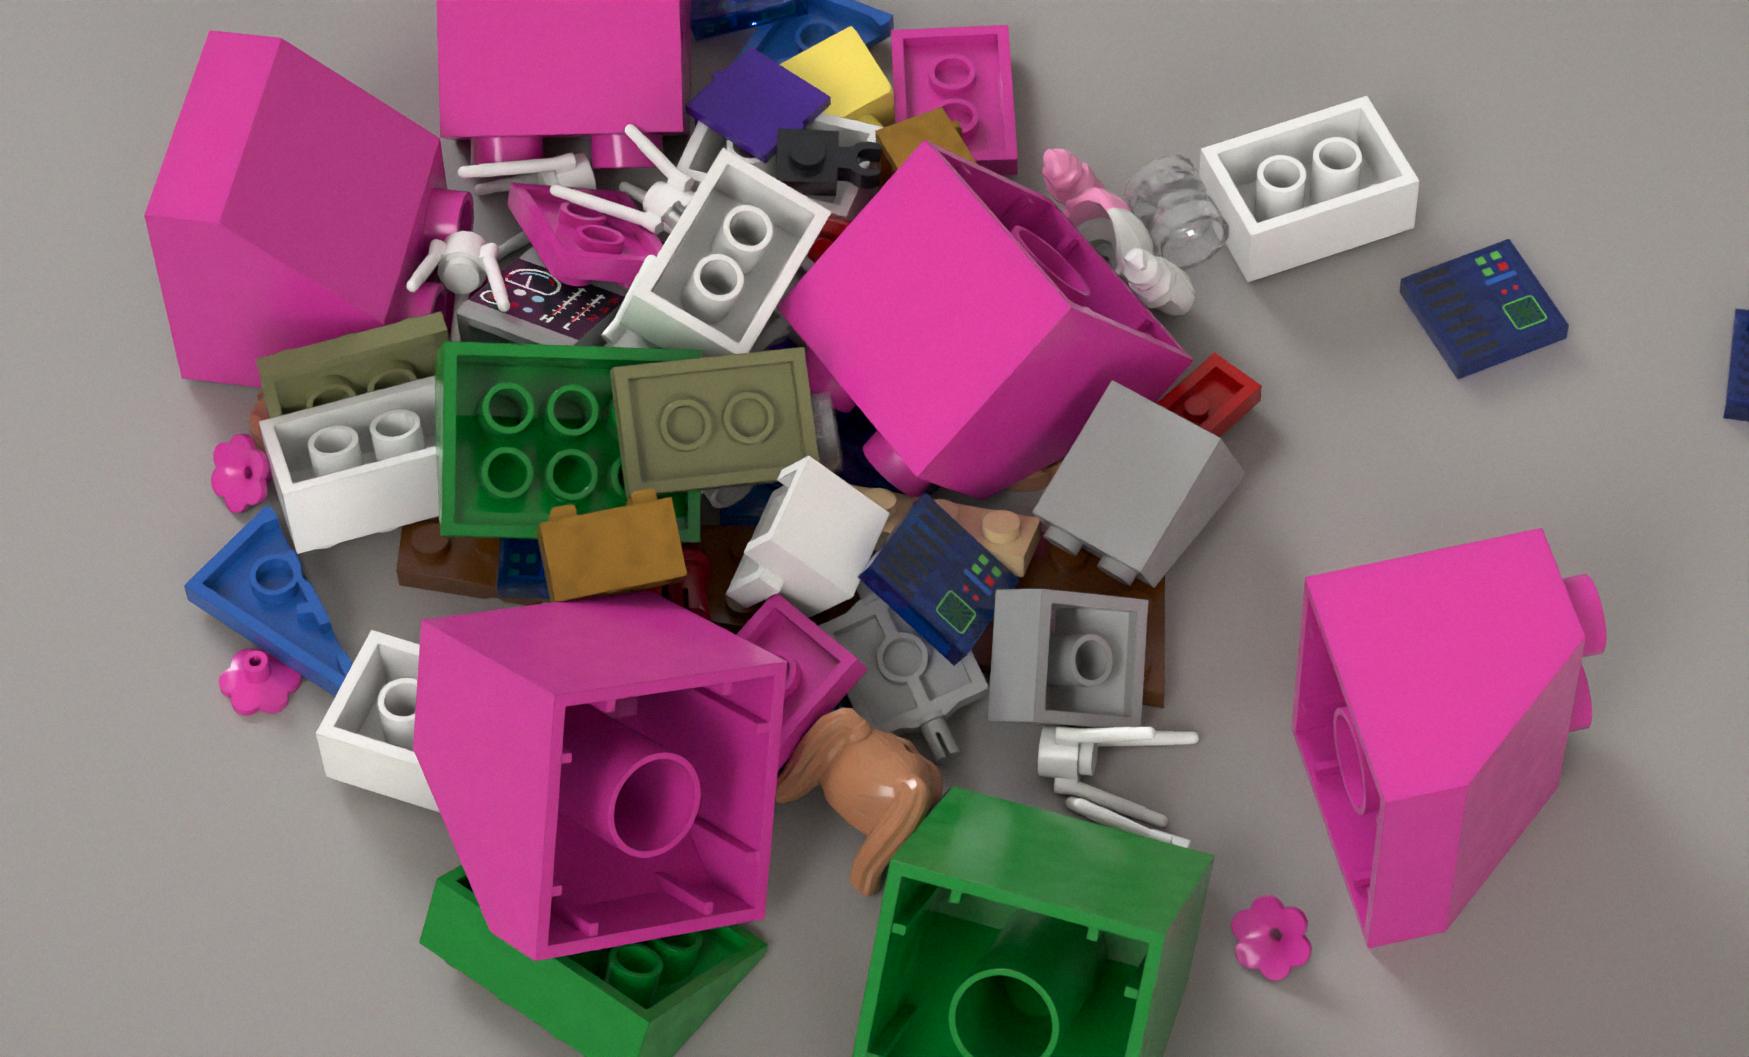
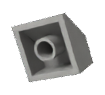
M1050 589L996 590L988 721L1040 726L1048 724L1076 728L1141 727L1148 600Z

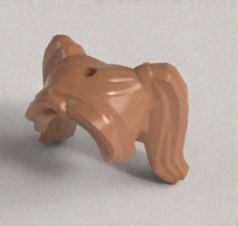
M841 708L821 716L796 746L784 769L777 776L775 801L778 803L795 801L806 795L817 785L823 788L829 805L850 826L859 830L867 837L855 856L849 881L856 891L860 892L864 897H869L880 890L881 875L890 859L924 821L927 812L942 797L943 779L940 769L932 761H928L920 755L910 740L901 738L891 732L873 729L869 722L852 708Z

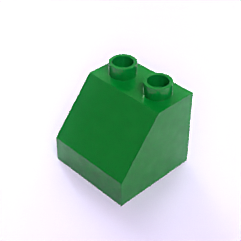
M953 786L890 859L852 1057H1163L1188 983L1215 855Z

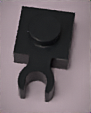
M778 128L775 179L803 195L836 196L837 181H848L854 186L864 189L876 188L880 184L881 169H865L859 164L866 161L880 163L881 145L875 142H860L851 147H838L839 131Z

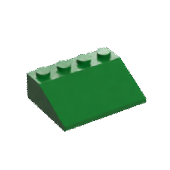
M444 341L436 351L435 434L440 537L538 540L537 528L540 523L548 521V516L554 507L572 504L575 506L578 516L627 506L626 502L628 499H626L610 370L613 367L702 358V350ZM701 491L658 495L657 500L672 497L680 542L700 543Z
M462 865L437 878L419 941L421 945L445 960L448 965L470 977L496 995L502 1002L512 1006L546 1029L553 1037L565 1042L585 1057H673L765 956L769 945L740 925L733 924L534 961L490 932Z

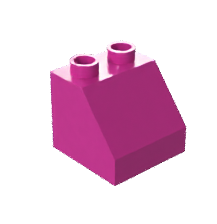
M436 0L440 137L452 141H471V165L542 159L543 139L591 138L592 169L657 168L626 135L625 127L633 124L662 153L663 136L690 135V115L686 113L685 104L691 100L693 0Z
M209 30L144 214L181 378L262 388L256 363L257 358L276 354L285 349H296L335 339L344 334L358 333L397 323L407 318L421 317L440 311L446 324V289L442 283H433L438 265L417 291H408L406 284L428 255L432 240L439 239L444 242L446 237L452 233L459 231L473 232L474 203L471 192L447 189L439 137L283 38Z
M925 139L776 307L808 345L805 349L810 389L826 403L841 412L849 413L856 405L861 409L877 429L862 447L866 458L888 482L911 497H920L933 483L983 501L1064 458L1112 380L1156 403L1194 361L1050 198Z
M1542 528L1305 577L1291 729L1367 949L1446 932L1557 790L1568 733L1588 729L1591 725V695L1581 660L1583 657L1602 654L1605 651L1607 634L1603 607L1598 591L1587 574L1562 578Z
M650 590L421 619L413 750L490 932L534 961L765 919L787 661Z

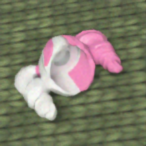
M1049 148L1043 156L1044 166L1042 173L1048 192L1058 203L1065 205V210L1063 211L1065 216L1104 260H1109V265L1146 307L1156 308L1170 316L1186 314L1191 309L1195 299V290L1190 277L1174 263L1169 262L1163 257L1154 256L1153 242L1142 221L1132 213L1125 201L1105 189L1103 183L1096 178L1088 163H1082L1075 155H1072L1070 151L1056 148L1051 150Z

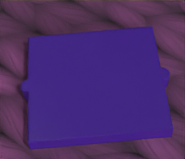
M750 47L723 72H714L712 75L713 81L685 104L686 113L760 161L767 163L777 152L778 128L804 130L831 105V97Z

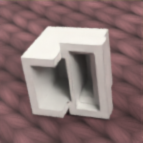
M807 456L781 470L777 480L784 486L772 492L754 534L746 546L742 560L726 592L728 597L744 608H748L763 600L767 601L769 597L778 593L806 617H812L854 596L890 513L811 456Z

